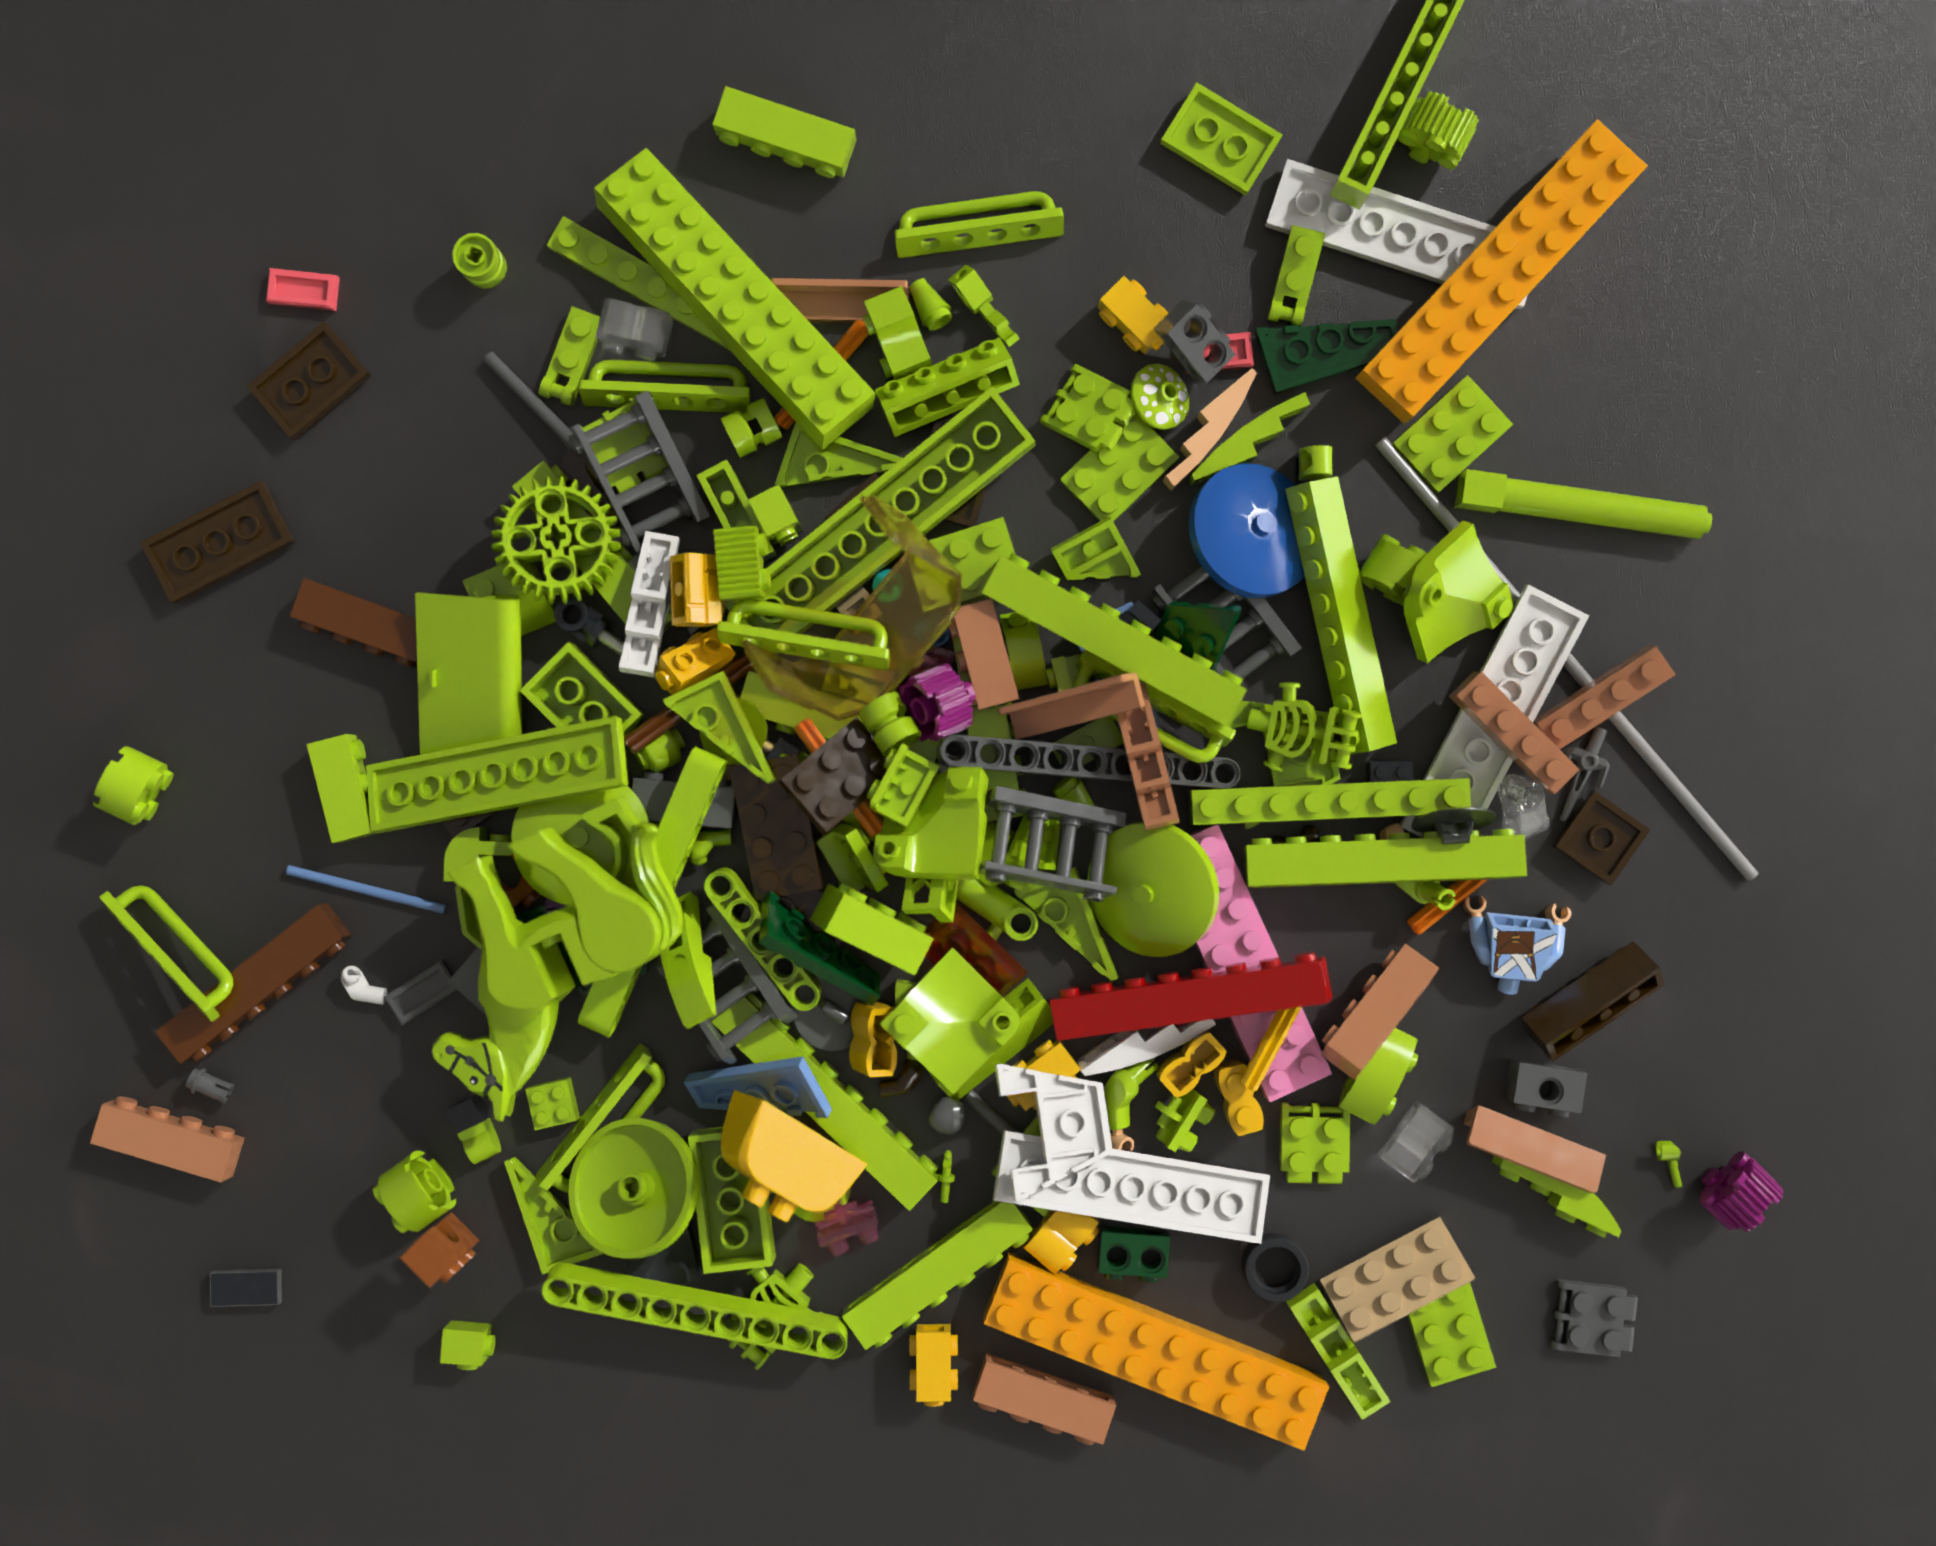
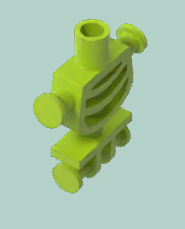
M1297 682L1279 683V687H1282V699L1273 702L1271 713L1251 709L1247 728L1266 732L1265 748L1272 750L1269 759L1263 762L1265 766L1282 771L1284 767L1281 764L1284 756L1294 758L1302 755L1313 743L1314 739L1323 741L1319 759L1320 764L1325 765L1329 762L1331 748L1337 749L1335 760H1331V765L1351 769L1352 764L1349 763L1350 754L1355 752L1356 746L1349 743L1351 736L1358 737L1359 735L1356 725L1358 718H1362V713L1341 710L1344 718L1342 726H1338L1336 723L1339 708L1332 707L1329 710L1326 728L1317 727V716L1314 706L1308 701L1296 700V688L1300 687V683ZM1288 707H1290L1292 710L1294 721H1290V713ZM1301 709L1307 714L1308 725L1303 723ZM1287 733L1292 734L1285 746L1280 744ZM1334 733L1343 735L1342 742L1333 740ZM1299 736L1306 737V741L1301 748L1291 749Z
M799 1263L787 1278L777 1269L773 1270L770 1274L763 1267L748 1269L745 1272L748 1276L751 1274L758 1282L751 1292L750 1299L758 1300L757 1296L760 1292L764 1302L812 1311L807 1308L810 1298L802 1290L813 1279L814 1275L803 1264ZM768 1284L776 1297H772L767 1287ZM732 1314L731 1317H730L733 1321H736V1320L739 1319V1318H738L736 1315H734V1314ZM761 1320L757 1322V1324L763 1328H766L767 1326L771 1327L773 1325L771 1322L767 1320ZM728 1340L730 1342L728 1346L731 1349L736 1345L743 1349L740 1356L743 1359L748 1357L754 1362L756 1370L765 1363L770 1353L773 1354L776 1350L775 1348L764 1347L768 1350L764 1353L754 1344Z

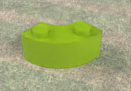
M902 286L864 301L868 314L862 316L869 335L876 334L884 355V358L879 359L886 379L893 377L894 380H899L915 373L922 367L932 366L931 358L921 336L915 315Z
M1395 1028L1356 1080L1348 1076L1344 1082L1338 1107L1373 1125L1379 1121L1383 1114L1389 1116L1396 1104L1397 1098L1394 1096L1406 1072L1410 1073L1418 1060V1054L1414 1053L1418 1039Z

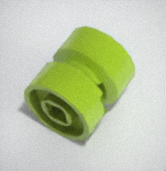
M469 233L462 236L455 243L452 252L453 262L456 268L474 286L482 289L493 288L505 278L507 271L506 259L488 237L479 233Z
M764 397L748 404L744 413L736 410L721 418L740 458L756 451L759 443L767 446L783 438ZM757 418L763 431L754 435L748 421Z
M890 692L876 698L859 713V717L868 732L876 733L874 742L884 757H888L892 749L898 751L902 743L907 746L912 745L921 736V731L911 716H905L907 708L897 692Z

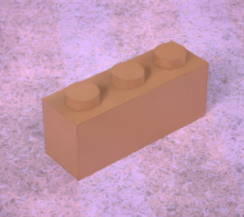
M993 599L952 609L953 618L947 620L952 639L959 637L963 650L956 652L961 672L968 671L971 685L975 692V700L972 701L971 705L977 704L978 710L981 711L1018 701L1019 697Z

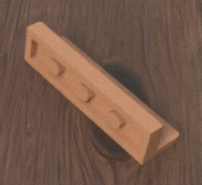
M771 279V282L809 322L854 323L858 319L863 321L862 316L868 314L864 301L900 286L903 287L909 301L908 281Z
M1129 673L998 708L999 715L1010 714L1015 738L1019 740L1145 707L1137 673Z
M1480 1105L1466 1112L1463 1124L1470 1127L1467 1138L1469 1146L1591 1194L1598 1191L1606 1158L1605 1154Z

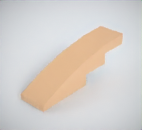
M1253 368L1200 411L1197 419L1203 427L1184 442L1179 449L1186 459L1163 479V483L1170 491L1180 484L1201 463L1219 441L1241 407L1256 376Z

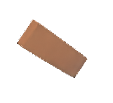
M1145 682L1140 683L1145 707L1118 713L1117 717L1145 830L1147 831L1180 822Z

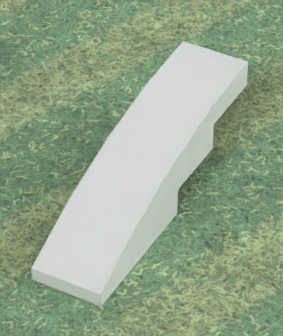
M645 531L631 590L632 601L625 626L626 638L619 663L620 672L654 678L671 596L670 556L678 555L680 538L677 536Z
M1211 1019L1146 1028L1141 1031L1132 1030L1114 1033L1078 1058L1077 1061L1084 1076L1118 1070L1152 1059L1183 1045L1213 1027L1216 1023Z

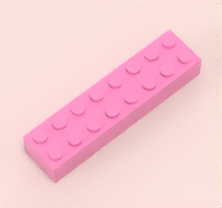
M1211 824L1189 834L1207 853L1214 866L1219 884V904L1215 919L1207 933L1194 944L1204 967H1212V972L1214 973L1226 971L1225 966L1229 964L1246 962V967L1248 968L1260 966V960L1279 957L1219 825ZM1302 1007L1259 1086L1264 1097L1269 1102L1332 1074L1326 1059L1321 1056L1322 1050ZM1277 1010L1228 1017L1248 1063Z

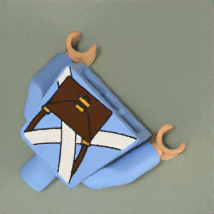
M1469 896L1463 901L1464 910L1472 917L1468 920L1472 947L1479 962L1487 966L1490 975L1499 978L1497 989L1500 992L1510 995L1517 994L1520 980L1538 981L1543 971H1547L1563 955L1566 931L1565 927H1563V922L1568 921L1571 917V911L1568 907L1561 909L1560 918L1555 914L1556 904H1551L1546 908V919L1486 912L1485 918L1481 915L1487 903L1483 896H1479L1480 908L1478 910L1471 908Z

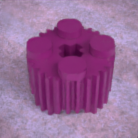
M949 664L939 665L910 677L906 681L907 684L899 686L900 691L898 694L904 705L908 707L907 712L910 713V716L921 731V742L927 739L936 742L972 726L973 715L971 712L973 709L970 705L975 700L974 689L969 682L960 681V676H956L955 671Z
M1738 1152L1729 1160L1727 1166H1723L1720 1171L1717 1168H1713L1702 1178V1183L1705 1187L1703 1188L1704 1191L1701 1192L1699 1200L1729 1231L1741 1228L1748 1233L1751 1229L1754 1230L1757 1225L1760 1226L1762 1224V1221L1765 1219L1762 1212L1768 1209L1767 1207L1772 1204V1200L1777 1204L1783 1198L1782 1194L1784 1192L1782 1191L1783 1188L1752 1157L1748 1156L1745 1152Z

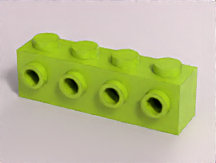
M725 86L712 124L716 135L719 136V140L728 145L738 146L740 143L751 147V150L758 155L770 157L773 154L782 157L783 161L791 166L801 168L803 165L815 168L816 173L827 178H834L835 175L844 178L857 140L855 129L727 86Z
M999 337L994 340L984 341L977 347L963 353L953 354L946 360L932 366L922 367L915 373L899 380H891L884 386L875 389L885 418L894 436L897 437L966 408L991 387L999 394L1020 385L1012 358Z

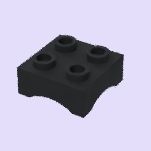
M690 1222L679 1238L663 1251L645 1258L625 1259L630 1276L671 1284L700 1279L703 1273Z

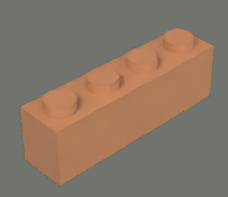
M1649 644L1537 716L1534 724L1561 749L1676 674L1657 646Z
M1482 671L1472 672L1449 695L1545 793L1556 794L1580 770Z
M1406 943L1398 953L1394 950L1389 953L1381 965L1385 969L1379 978L1374 974L1371 976L1361 990L1366 995L1360 1002L1353 1000L1342 1014L1346 1019L1340 1028L1333 1025L1322 1040L1326 1046L1321 1056L1353 1080H1356L1439 970V967Z
M120 1096L101 1105L90 1144L217 1182H223L233 1177L245 1137L235 1135L234 1129L225 1126H214V1128L204 1126L201 1119L191 1116L174 1117L169 1115L170 1111L162 1107L150 1106L149 1109L137 1105L138 1101L128 1097Z
M989 1353L985 1354L973 1389V1401L978 1402L977 1405L986 1411L997 1412V1409L1008 1412L1010 1417L1016 1421L1029 1423V1420L1040 1423L1043 1429L1054 1434H1061L1062 1431L1075 1435L1074 1438L1077 1441L1087 1445H1093L1094 1442L1104 1444L1116 1408L1113 1395Z

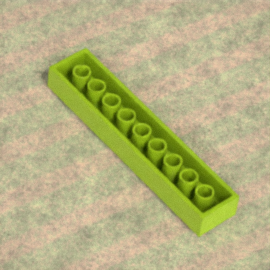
M647 148L594 187L597 208L822 450L873 409L875 392Z
M993 387L989 388L769 566L771 588L765 589L766 598L754 600L830 612L906 551V548L911 547L1036 446L1035 440ZM741 600L725 602V606L730 611L731 607ZM745 613L740 622L742 625L803 634L814 625V623L754 613ZM761 650L767 658H773L778 654L777 652Z

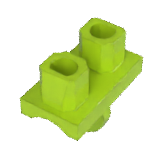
M1195 1089L1181 1097L1176 1098L1173 1095L1168 1105L1158 1101L1155 1107L1163 1113L1156 1123L1161 1127L1155 1137L1174 1152L1177 1149L1191 1152L1198 1138L1197 1135L1190 1131L1191 1126L1195 1120L1206 1125L1214 1116L1215 1110L1207 1103V1099Z

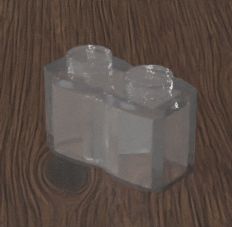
M605 298L595 338L599 343L603 344V349L606 351L622 354L623 349L635 351V356L640 359L655 361L656 357L665 358L674 318L670 313L662 310Z
M1416 1101L1403 1116L1397 1128L1381 1146L1377 1155L1415 1183L1419 1178L1423 1180L1429 1175L1434 1166V1163L1431 1162L1434 1156L1439 1151L1444 1152L1449 1148L1454 1140L1452 1133L1455 1128L1422 1103Z

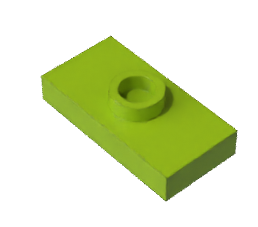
M1107 716L1094 720L1054 743L1116 748L1124 742L1114 720ZM1053 750V753L1055 754L1061 766L1062 756L1060 755V753ZM1086 753L1082 758V766L1094 760V757Z

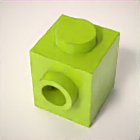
M451 1320L443 1328L440 1363L455 1364L461 1370H475L478 1366L481 1367L489 1356H492L494 1353L496 1337L491 1335L492 1324Z

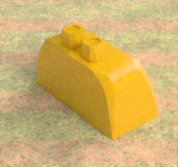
M737 1090L733 1091L722 1130L721 1154L730 1166L749 1179L742 1198L762 1208L770 1192L776 1194L767 1210L768 1213L776 1218L788 1222L797 1206L814 1213L827 1211L843 1197L867 1166L865 1162L766 1101Z

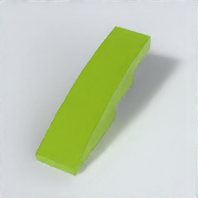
M1306 392L1271 408L1234 433L1216 448L1188 479L1190 485L1192 486L1207 480L1229 466L1253 461L1257 457L1255 445L1279 436L1284 430L1281 420L1299 414L1310 406Z
M1314 1283L1302 1290L1301 1293L1291 1300L1286 1301L1362 1420L1390 1403L1389 1398Z

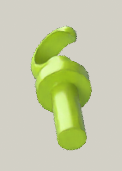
M950 1150L945 1151L943 1171L938 1174V1181L942 1182L940 1199L942 1203L949 1202L950 1183L955 1181V1175L951 1174L952 1152Z

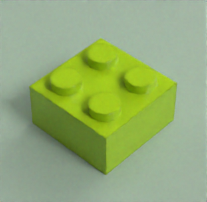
M571 1077L529 1086L525 1089L535 1131L574 1122L580 1118Z

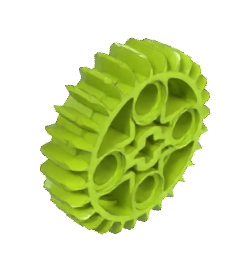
M548 476L545 479V487L541 488L537 481L533 479V490L530 492L520 485L522 497L518 499L516 496L509 494L508 497L513 506L510 508L501 505L500 509L506 517H495L494 519L495 524L501 527L502 530H492L491 532L494 539L501 540V542L492 544V550L494 552H503V554L495 557L497 565L507 564L501 570L503 577L514 574L510 581L511 586L515 588L523 583L521 592L524 596H527L532 589L535 590L534 598L538 602L542 598L543 593L547 594L550 604L554 603L556 595H560L563 603L567 604L568 594L573 593L575 598L580 601V590L582 589L593 595L591 583L595 582L603 586L604 581L601 573L609 576L613 574L612 568L607 563L617 564L619 561L618 557L611 553V551L621 550V543L612 541V539L620 537L621 533L617 528H610L618 522L615 515L606 517L611 512L610 504L607 503L599 506L603 499L602 495L598 493L590 498L591 486L586 485L582 491H579V484L576 479L573 480L570 487H566L564 477L562 476L559 478L558 486H553ZM551 500L558 501L561 504L560 510L553 514L543 510L545 503ZM567 500L581 505L593 517L570 520ZM535 504L538 524L515 526L520 516ZM587 530L599 531L601 534L599 540L594 543L585 542L582 536ZM555 531L560 534L562 539L560 540L558 550H556L552 543ZM570 531H575V537L578 545L573 546V539ZM540 535L543 550H539L535 536ZM519 538H527L531 541V545L526 551L519 552L513 549L514 542ZM598 554L589 570L578 577L575 557ZM543 561L547 581L533 577L519 563ZM559 567H566L571 571L569 578L564 581L553 579L552 573Z

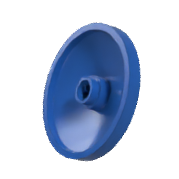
M1246 463L1229 466L1213 475L1201 486L1191 505L1189 536L1199 563L1215 582L1240 596L1249 598L1272 597L1290 589L1305 576L1285 490L1296 485L1274 469L1263 465Z

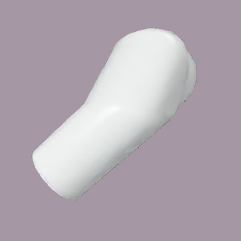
M347 966L342 970L341 982L353 1000L380 1005L385 1003L386 988L370 986L362 971L356 966Z

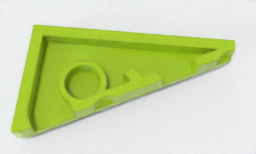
M795 422L775 485L779 484L780 487L872 475L874 472L876 474L886 473L903 458L842 437L836 438L822 450L801 426Z
M724 671L663 699L666 706L743 764L767 784L776 781Z
M1076 866L1071 868L1070 878L1080 879ZM1040 885L1024 887L1023 890H1014L1015 895L1019 899L1025 901L1038 913V916L1045 923H1048L1055 929V932L1092 963V966L1101 975L1106 976L1110 981L1118 978L1090 902L1083 899V894Z
M516 1157L504 1161L542 1275L549 1273L550 1269L556 1264H575L604 1254L585 1240L577 1229L571 1212L549 1190L546 1192L539 1188L536 1177Z

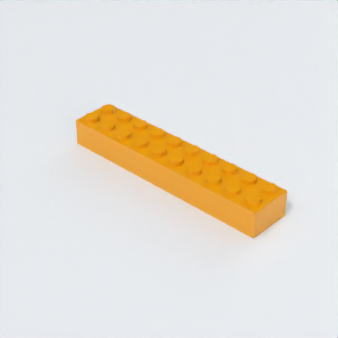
M1597 119L1355 379L1400 421L1406 424L1648 165Z
M1010 1251L1006 1255L983 1314L984 1324L1303 1451L1306 1448L1329 1389V1385L1324 1377L1318 1373L1058 1271L1054 1275L1044 1265Z

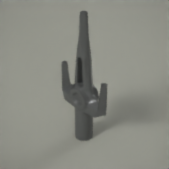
M1594 727L1585 750L1577 747L1567 749L1565 755L1570 760L1574 759L1580 770L1573 777L1560 817L1562 822H1566L1593 770H1600L1597 787L1601 788L1604 784L1610 764L1606 759L1597 756L1607 734V730ZM1584 771L1585 774L1577 790H1575L1580 772Z

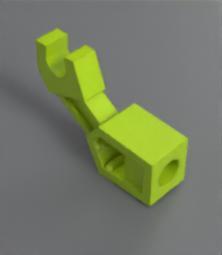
M965 265L948 279L964 305L974 314L979 312L993 329L996 336L1000 337L1003 344L1010 347L1020 339L1008 326L1010 324L1008 320L990 304L993 300L992 294L973 268Z

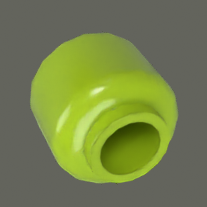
M676 728L671 731L669 729L643 749L633 754L643 771L649 770L652 773H661L681 761V748L685 746V743Z

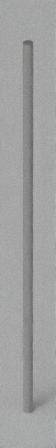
M1384 437L1375 445L1376 448L1450 533L1459 522L1390 441ZM1486 555L1500 579L1508 583L1513 605L1515 606L1520 593ZM1570 653L1563 666L1577 683L1584 687L1592 682L1593 679ZM1621 711L1608 718L1747 881L1754 879L1759 874Z

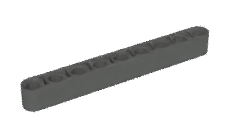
M965 735L946 737L939 742L936 748L938 761L946 767H982L985 771L1134 783L1130 766L1124 775L1120 774L1115 767L1116 760L1120 756L1128 761L1125 749ZM949 742H955L961 748L962 754L957 761L950 760L946 755L945 749ZM983 745H989L995 751V759L991 764L985 763L980 757V750ZM1017 748H1023L1029 754V761L1024 767L1019 766L1014 760V753ZM1053 750L1062 756V765L1059 769H1053L1048 763V756ZM1163 752L1171 786L1225 789L1235 786L1240 779V768L1232 759L1214 757V759L1206 763H1196L1179 754ZM1086 753L1091 754L1096 762L1092 772L1086 771L1082 766V758ZM1186 762H1189L1194 767L1195 773L1191 780H1187L1182 774V767ZM1218 765H1222L1227 771V778L1223 783L1219 782L1215 776Z

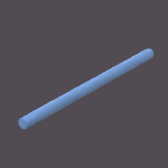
M291 865L286 870V875L441 914H444L447 908V904Z

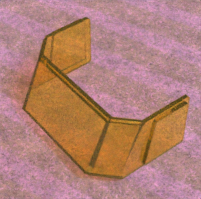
M862 495L860 500L889 539L905 548V554L853 616L873 619L884 626L887 632L886 649L890 650L889 670L885 671L813 658L790 662L746 639L742 642L746 656L768 690L809 710L814 709L837 721L859 715L860 711L867 704L884 694L893 692L914 667L918 668L923 663L925 653L952 623L950 620L961 607L962 574L925 538L905 514L874 495H871L870 498ZM842 628L833 640L873 646L874 636L869 632Z

